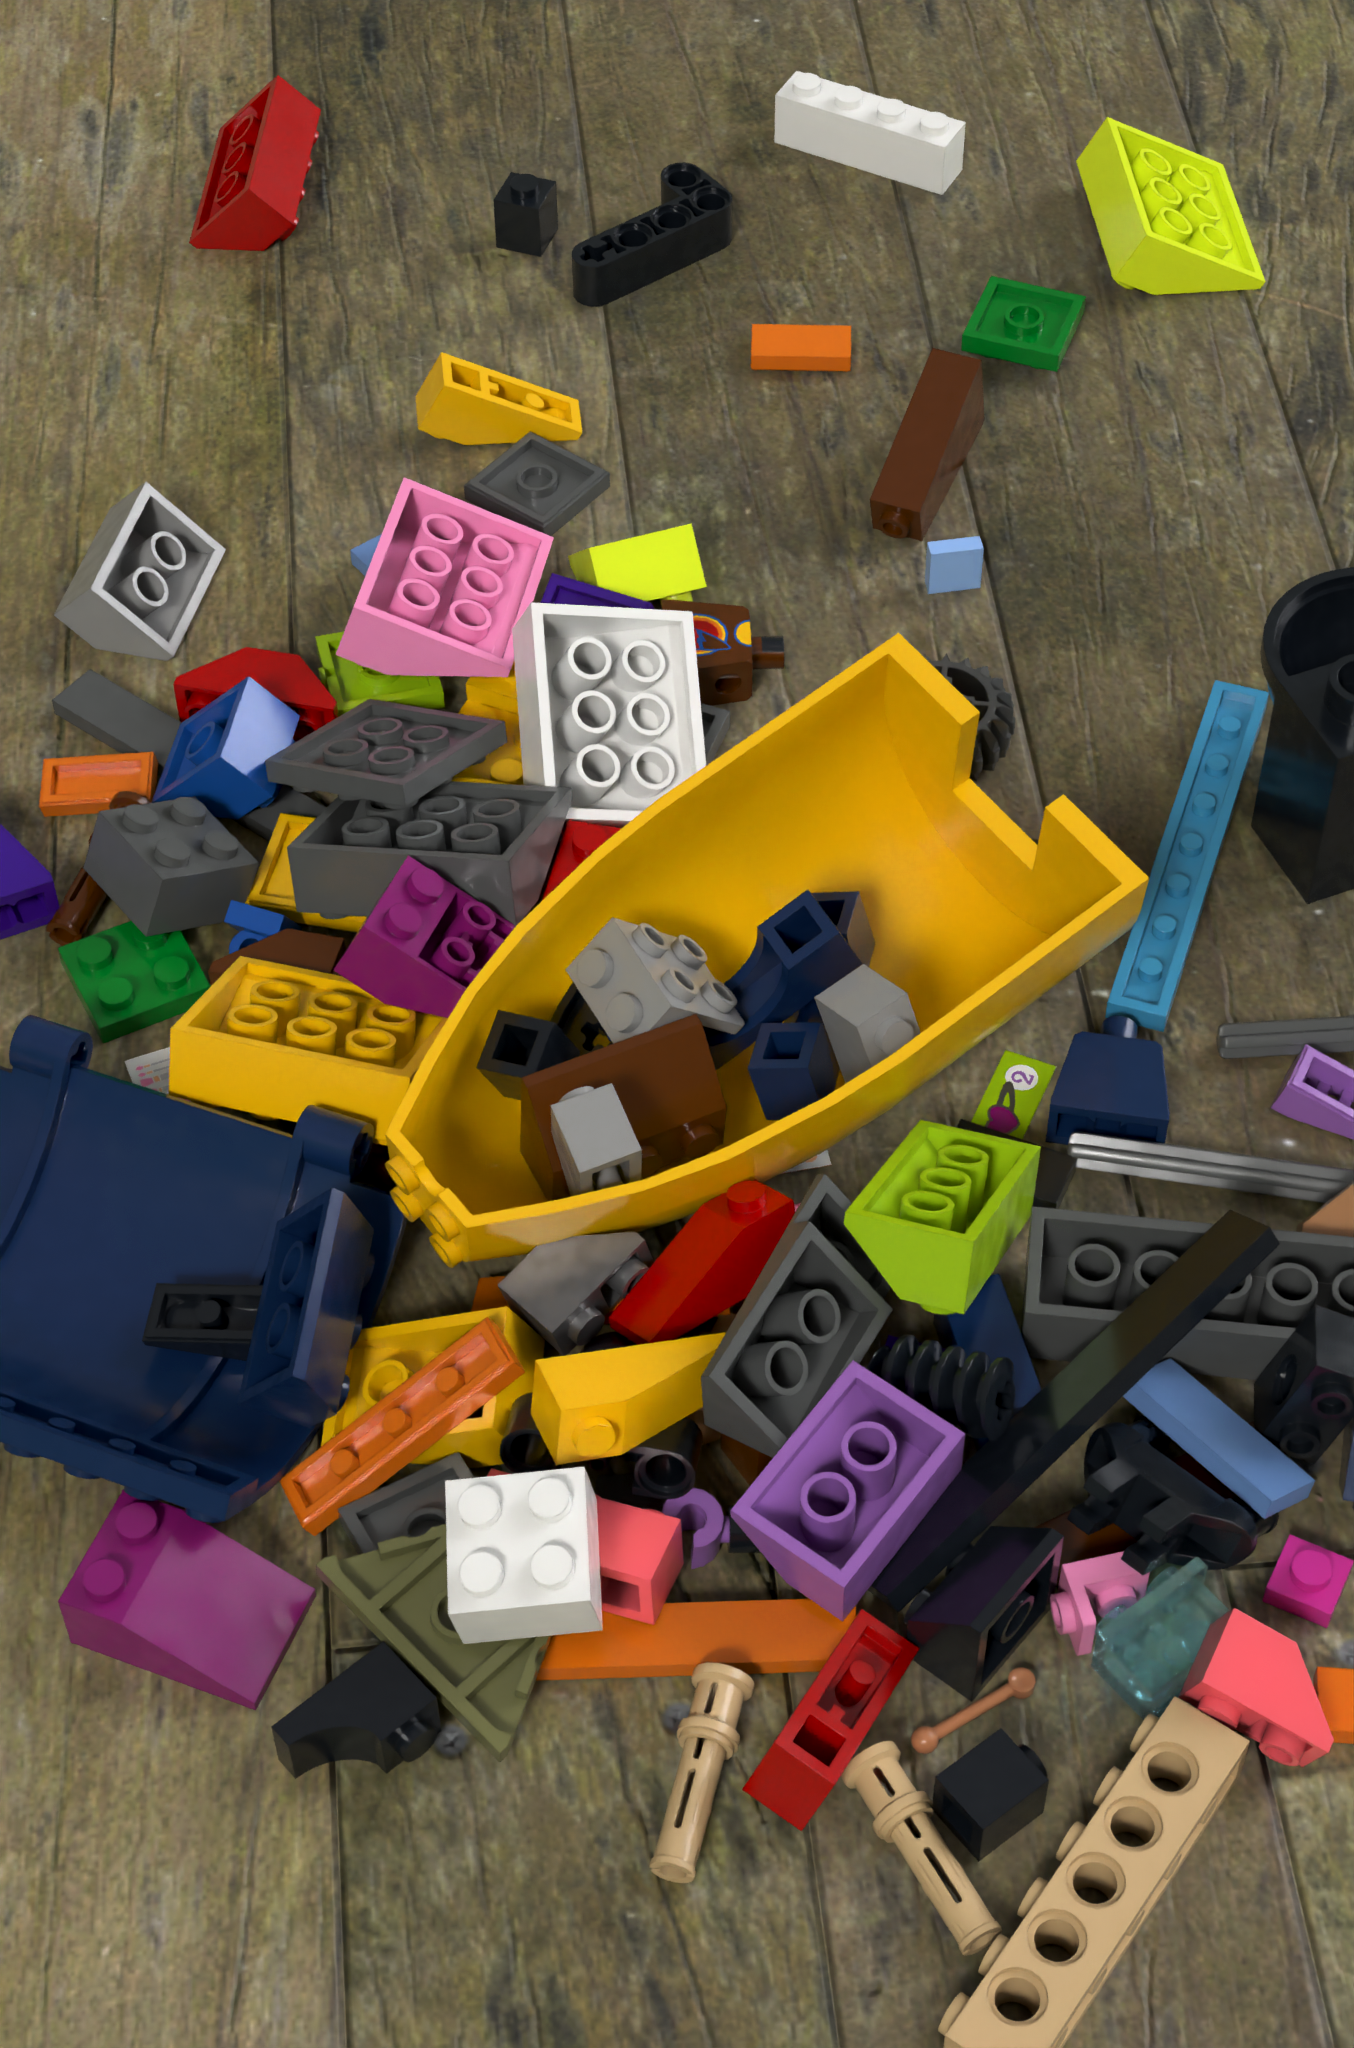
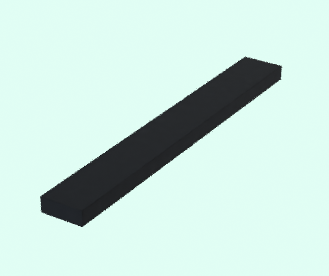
M1229 1210L1010 1420L1009 1426L1002 1438L995 1443L989 1440L962 1466V1470L869 1587L868 1591L897 1612L901 1611L962 1550L978 1537L1277 1248L1280 1243L1271 1228L1233 1210Z

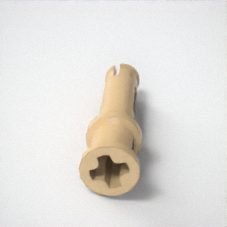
M706 1662L698 1664L694 1668L691 1679L696 1690L688 1717L683 1718L679 1722L677 1729L678 1743L683 1751L668 1799L654 1857L651 1858L649 1868H652L651 1871L655 1875L671 1882L690 1883L695 1880V1869L708 1819L711 1815L724 1760H729L738 1751L740 1735L736 1731L743 1702L752 1697L754 1690V1681L748 1674L733 1666L722 1663Z
M883 1741L874 1744L849 1761L841 1774V1778L849 1789H857L875 1818L872 1828L876 1835L887 1843L894 1842L921 1884L923 1891L929 1897L956 1939L962 1954L968 1956L977 1953L990 1945L1002 1933V1927L994 1920L967 1877L963 1867L956 1860L930 1819L934 1811L932 1808L933 1802L925 1791L916 1790L898 1762L901 1752L893 1741ZM881 1783L886 1785L892 1797L887 1794ZM916 1832L919 1838H915L913 1836V1833ZM929 1860L935 1862L960 1903L955 1902Z

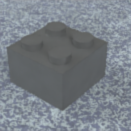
M194 796L179 797L175 800L142 805L133 804L123 808L99 811L83 868L147 937L224 922L231 900L241 903L246 902L259 862L213 816L206 806Z

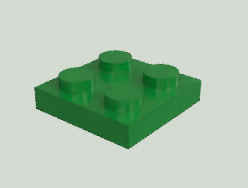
M991 276L962 334L961 351L979 354L986 358H997L1028 365L1035 369L1057 372L1084 314L1086 296Z
M132 921L58 948L61 964L103 1044L187 1012L211 987L180 930L146 937Z

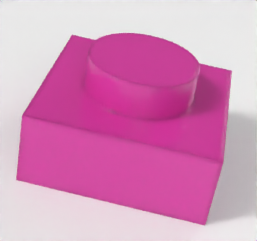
M1289 1534L1266 1586L1262 1601L1328 1628L1351 1574L1354 1560Z

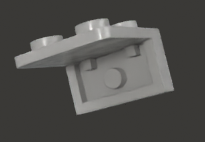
M612 917L565 969L613 1044L693 1014H697L703 1026L731 1034H736L745 1025L744 1020L735 1009L737 1004L736 997L727 986L714 978L705 964L707 961L706 953L693 939L686 935L675 937L659 932L647 923L636 925Z

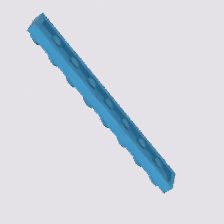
M1215 680L1149 876L1139 917L1132 927L1107 1002L1105 1018L1124 1016L1133 1020L1137 1026L1164 1032L1266 712L1269 692Z

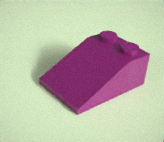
M123 1489L58 1603L71 1643L256 1710L316 1597V1591L313 1587L205 1522L189 1517L185 1510L159 1501H146L134 1498L125 1493Z

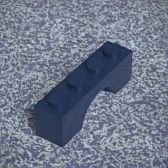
M809 890L803 892L757 926V941L750 957L741 969L724 983L736 997L737 1004L735 1009L744 1020L745 1025L736 1034L703 1026L716 1070L756 1042L761 1023H782L812 1001L815 996L862 964L859 957Z
M859 891L811 893L859 957L862 964L869 967L875 947V940ZM815 999L787 1018L784 1023H761L748 1071L766 1120H780L824 1098L835 1089L840 1067Z

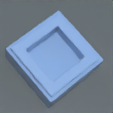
M980 536L927 542L925 585L928 594L981 587L984 547Z

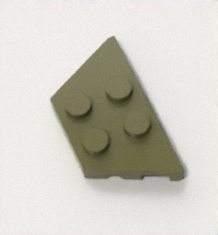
M446 1524L432 1527L425 1534L418 1537L403 1535L378 1542V1549L342 1560H338L336 1555H332L319 1561L316 1564L317 1576L381 1642L384 1641L458 1721L501 1762L508 1755L552 1636L463 1644L448 1615Z

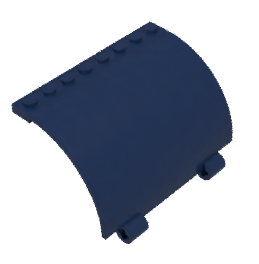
M28 1015L19 1023L10 1044L9 1060L13 1068L9 1069L0 1066V1442L4 1443V1449L11 1454L27 1458L44 1457L64 1464L63 1469L75 1477L83 1479L103 1478L123 1485L125 1493L134 1498L146 1501L162 1499L185 1508V1513L193 1519L208 1523L225 1522L260 1499L284 1477L299 1459L324 1421L307 1428L238 1406L237 1403L246 1361L146 1346L142 1342L156 1283L263 1285L277 1221L327 1190L335 1188L345 1192L374 1229L370 1253H373L375 1257L374 1269L369 1282L362 1289L357 1312L362 1315L361 1329L371 1328L394 1267L407 1223V1218L394 1203L390 1192L355 1181V1177L365 1167L374 1140L373 1125L369 1122L319 1106L309 1105L300 1115L293 1135L87 1069L93 1050V1041L89 1033L34 1015Z

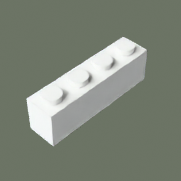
M796 71L775 95L774 143L940 195L944 194L962 171L966 122L947 117L940 112H930L904 104L898 99H888L862 91L855 86H845L822 79L815 74Z

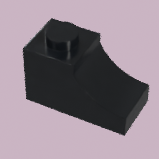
M384 1641L271 1726L278 1760L295 1779L315 1767L339 1760L368 1761L379 1765L387 1774L401 1762H412L421 1757L429 1750L436 1740L437 1734L441 1732L437 1697Z

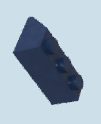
M331 1188L277 1221L237 1403L238 1406L307 1428L336 1415L346 1401L350 1387V1378L345 1374L349 1351L356 1344L362 1328V1315L357 1313L361 1292L369 1282L375 1264L374 1254L370 1253L374 1229L343 1191Z

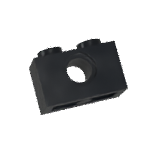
M1316 1304L1254 1383V1429L1285 1455L1312 1464L1319 1460L1354 1417V1318Z

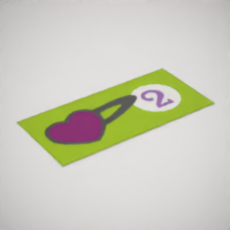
M1005 1050L971 1122L1023 1139L1057 1066Z

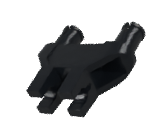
M1142 1415L1136 1418L1129 1425L1111 1422L1093 1432L1087 1444L1084 1458L1085 1484L1083 1488L1087 1491L1088 1498L1083 1503L1072 1508L1067 1520L1087 1535H1091L1114 1523L1135 1538L1137 1542L1125 1549L1121 1560L1141 1575H1145L1166 1563L1201 1570L1229 1568L1249 1557L1255 1550L1257 1538L1271 1532L1276 1527L1279 1519L1278 1513L1264 1519L1242 1499L1237 1502L1231 1498L1224 1499L1163 1455L1169 1447L1170 1437L1156 1425L1147 1428L1153 1422L1146 1416Z

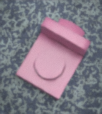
M1124 1551L1062 1564L1058 1592L1050 1595V1607L1058 1633L1060 1635L1069 1634L1077 1656L1089 1654L1092 1651L1096 1629L1095 1616L1099 1615L1102 1618L1108 1619L1117 1618L1131 1612L1135 1607L1142 1606L1144 1603L1150 1572L1141 1575L1122 1561L1121 1557Z

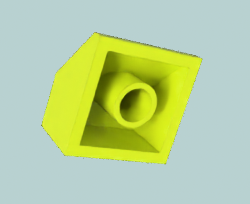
M692 523L587 548L568 556L570 566L577 581L647 602L660 599V602L661 600L693 602L691 591L707 587Z

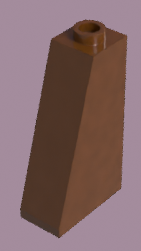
M932 348L870 498L873 529L881 530L884 534L893 538L901 539L908 537L923 541L985 420L982 360Z

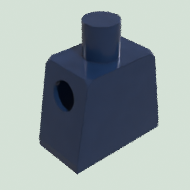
M1124 1016L1106 1018L1102 1022L1100 1034L1084 1031L1075 1034L1051 1097L1045 1142L1068 1145L1071 1133L1081 1131L1165 1143L1170 1112L1163 1047L1156 1041L1137 1039L1138 1027L1136 1023Z

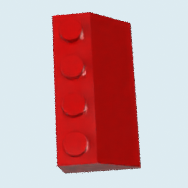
M279 75L270 81L219 130L189 241L196 249L264 251L277 239L281 241L287 239L298 224L299 218L296 216L298 205L306 192L303 184L305 175L310 170L313 162L310 159L313 145L319 137V132L316 129L321 109Z

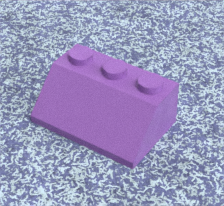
M853 1360L730 1510L731 1517L787 1584L843 1622L962 1470L965 1433Z

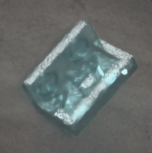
M1195 1557L1180 1570L1171 1566L1162 1571L1148 1586L1143 1598L1130 1608H1127L1125 1605L1115 1607L1105 1615L1095 1629L1096 1641L1091 1667L1143 1720L1150 1713L1160 1717L1174 1696L1179 1698V1694L1210 1624L1230 1611L1204 1586L1208 1566L1199 1557Z

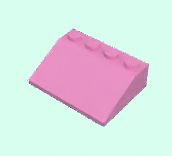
M404 477L335 655L385 675L508 677L514 662L512 628L534 600L554 537Z

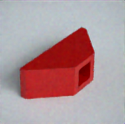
M245 647L177 676L173 684L181 723L248 676L300 715L293 736L295 742L339 717L337 701L300 655Z

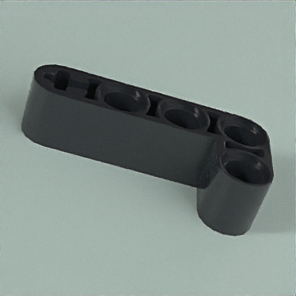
M681 162L668 165L661 172L660 206L580 242L573 248V297L577 302L585 306H603L725 249L732 241L731 193L694 164Z

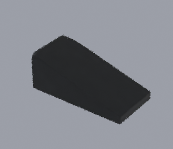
M156 1283L142 1342L146 1346L247 1361L263 1285Z

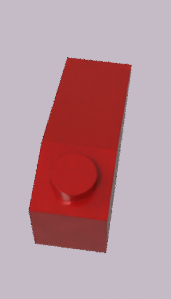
M755 1179L735 1183L728 1188L727 1192L702 1204L609 1316L610 1327L637 1345L675 1340L745 1299L795 1214L794 1200Z
M861 1609L742 1790L802 1832L840 1778L920 1648Z

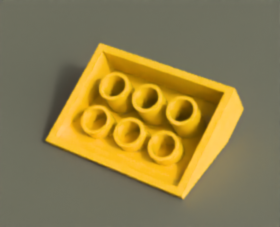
M239 956L170 1028L169 1095L191 1100L193 1103L208 1108L226 1107L249 1112L252 1117L267 1121L283 1119L297 1122L307 1106L315 1105L371 1123L374 1128L373 1143L387 1145L385 1133L424 1056L448 1018L384 1004L343 976Z

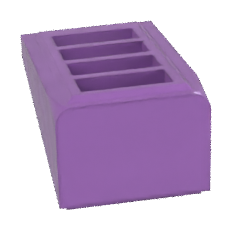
M1306 1044L1288 1069L1270 1108L1291 1119L1354 1140V1109L1350 1108L1352 1102H1354V1070ZM1328 1094L1337 1096L1338 1099L1335 1100L1334 1098L1328 1096Z

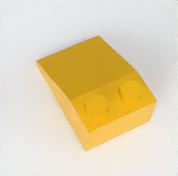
M507 1306L361 1329L356 1344L349 1351L345 1374L350 1378L348 1396L337 1414L325 1420L321 1447L488 1317L501 1329L525 1373L410 1463L431 1465L459 1452L468 1468L504 1464L500 1457V1445L509 1413L517 1398L533 1392L535 1360L543 1359L545 1340Z

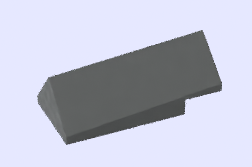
M826 1174L815 1177L701 1376L704 1425L772 1458L853 1360L860 1364L893 1310L884 1300L891 1288L844 1225L845 1211L852 1202Z

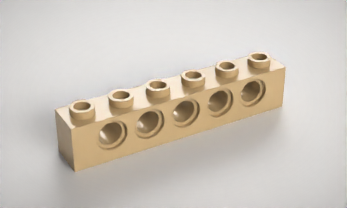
M1174 1696L1160 1718L1152 1713L1147 1715L1131 1742L1130 1751L1134 1752L1135 1755L1124 1771L1114 1766L1098 1788L1093 1804L1099 1808L1086 1826L1076 1821L1064 1837L1056 1854V1859L1062 1862L1049 1882L1042 1877H1038L1027 1891L1018 1909L1017 1915L1023 1918V1921L1010 1939L1003 1934H999L987 1950L978 1970V1973L983 1975L984 1978L973 1995L969 1997L960 1992L950 2004L938 2028V2032L945 2036L943 2048H1063L1241 1775L1250 1740ZM1166 1778L1177 1783L1181 1790L1173 1792L1164 1791L1156 1787L1151 1780ZM1121 1832L1133 1833L1139 1836L1146 1844L1139 1847L1126 1846L1120 1843L1114 1835ZM1086 1887L1095 1888L1103 1892L1109 1900L1100 1904L1089 1903L1080 1898L1076 1891ZM1046 1944L1059 1945L1069 1952L1071 1958L1062 1962L1050 1961L1044 1958L1037 1948ZM1017 2002L1026 2006L1032 2012L1033 2017L1025 2021H1013L1004 2017L997 2007L1003 2003Z

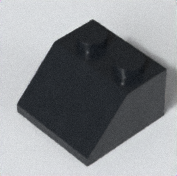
M990 1526L975 1545L970 1543L953 1559L946 1568V1578L933 1592L927 1588L924 1589L909 1606L904 1617V1623L908 1625L906 1639L920 1648L913 1661L972 1702L1051 1609L1050 1595L1054 1594L1056 1590L1064 1536L1053 1528Z

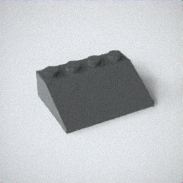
M451 781L447 785L431 790L420 797L416 805L405 809H389L382 802L366 799L346 801L337 797L287 847L297 912L320 913V916L325 919H341L347 916L367 917L409 855L516 926L539 899L573 799L572 788Z

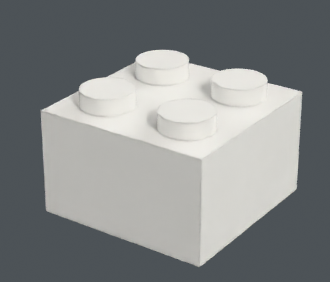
M585 1466L445 1481L448 1615L463 1644L603 1631L597 1498Z

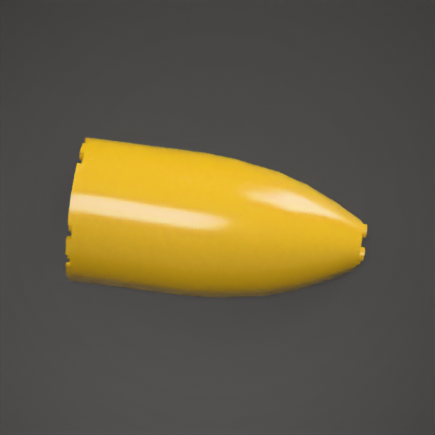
M897 633L657 799L599 846L515 926L462 994L424 1056L385 1133L390 1159L385 1163V1167L397 1185L390 1190V1195L398 1209L410 1222H414L420 1217L432 1233L429 1240L433 1249L450 1268L455 1267L462 1261L471 1262L527 1255L538 1245L559 1241L572 1236L624 1232L640 1233L693 1215L702 1204L727 1192L728 1188L733 1184L755 1179L764 1183L821 1154L889 1111L1128 932L1139 917L1149 877L1064 794L1045 807L1038 845L970 779L980 712L900 633ZM806 890H809L810 893L859 891L875 940L869 968L907 992L921 1032L919 1035L892 1055L846 1084L840 1070L833 1092L780 1120H766L750 1077L748 1066L756 1043L754 1042L716 1070L727 1106L722 1145L715 1147L710 1153L700 1158H685L659 1168L651 1176L639 1181L547 1201L520 1152L521 1100L504 1097L476 1068L498 1010L551 1021L557 1006L573 983L565 969L612 917L636 925L647 923L659 932L675 937L679 935L690 937L706 953L707 961L705 964L714 978L724 984L741 969L754 950L757 941V926L789 904ZM601 1034L593 1041L595 1046L599 1044L606 1047L610 1043L608 1038Z

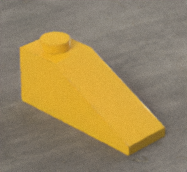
M443 352L440 353L415 396L418 430L427 432L435 438L447 439L462 445L516 443L530 431L548 441L578 440L582 434L579 401L577 399Z
M726 1332L535 1360L531 1416L555 1464L561 1465L622 1455L702 1408L701 1376Z

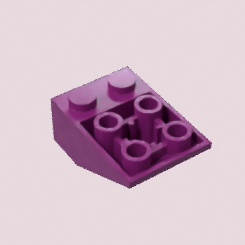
M408 855L377 900L334 968V971L384 1004L448 1018L466 988L515 928V925Z

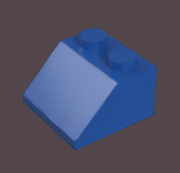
M248 676L180 724L151 803L175 800L179 797L195 796L214 817L237 820L258 806L260 808L267 807L277 797L282 784L268 782L265 760L295 743L293 736L300 715Z

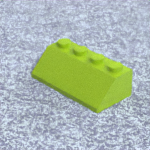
M920 1119L845 1211L844 1225L899 1299L918 1303L924 1310L934 1314H965L1031 1216L1041 1146Z

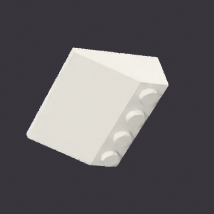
M533 602L529 604L512 628L524 785L572 788L573 799L558 842L562 841L568 820L623 828L657 799L706 766L693 612Z

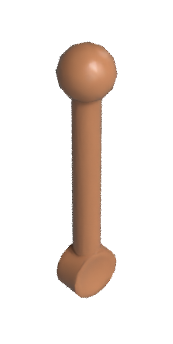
M1015 1668L1009 1673L1005 1685L932 1728L929 1726L917 1727L911 1735L913 1748L921 1754L932 1753L937 1748L941 1738L1011 1697L1018 1699L1028 1698L1033 1694L1036 1679L1034 1674L1026 1668Z

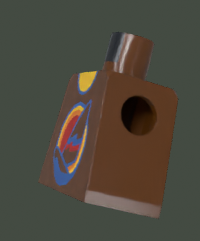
M661 600V610L693 612L700 701L702 704L714 706L747 701L752 696V674L754 669H784L783 636L751 637L749 610L744 606Z

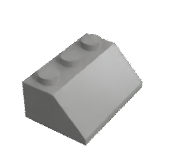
M145 482L109 509L54 616L95 649L168 661L174 657L226 549L150 484Z

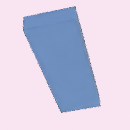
M1170 1358L1156 1364L1123 1396L1262 1518L1266 1519L1308 1498L1315 1479L1173 1359Z

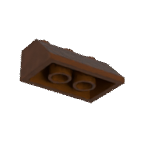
M697 1014L521 1077L520 1152L547 1201L571 1197L551 1132L550 1105L558 1103L565 1094L580 1087L590 1086L597 1089L610 1083L613 1084L642 1149L641 1180L651 1176L659 1168L685 1158H700L710 1153L715 1147L723 1144L727 1106L703 1025Z

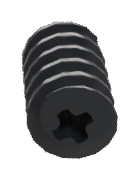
M905 1334L895 1341L892 1349L889 1346H881L874 1353L867 1366L869 1371L971 1438H988L995 1443L1002 1438L1009 1426L1015 1400V1372L1013 1362L1008 1357H997L990 1365L989 1357L985 1352L973 1351L966 1359V1353L961 1346H948L943 1352L942 1346L938 1341L925 1340L919 1347V1342L914 1335Z

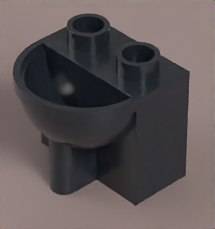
M1354 567L1321 573L1298 583L1288 590L1272 607L1264 626L1261 642V665L1273 702V710L1251 827L1307 904L1354 889Z

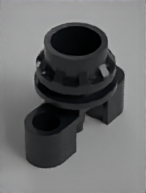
M608 1332L594 1337L585 1344L579 1353L634 1346L637 1344L618 1332ZM532 1393L520 1396L511 1407L501 1441L500 1457L502 1462L513 1473L562 1469L563 1464H555L531 1416ZM685 1417L626 1453L612 1457H626V1461L636 1462L632 1494L659 1499H676L687 1494L694 1486L703 1435L698 1425L690 1418ZM612 1457L587 1460V1464L595 1471H603L608 1467L609 1460Z

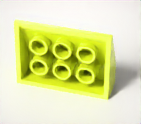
M1107 117L1078 157L1076 163L1113 280L1126 289L1132 290L1136 288L1152 295L1261 289L1266 281L1223 164Z

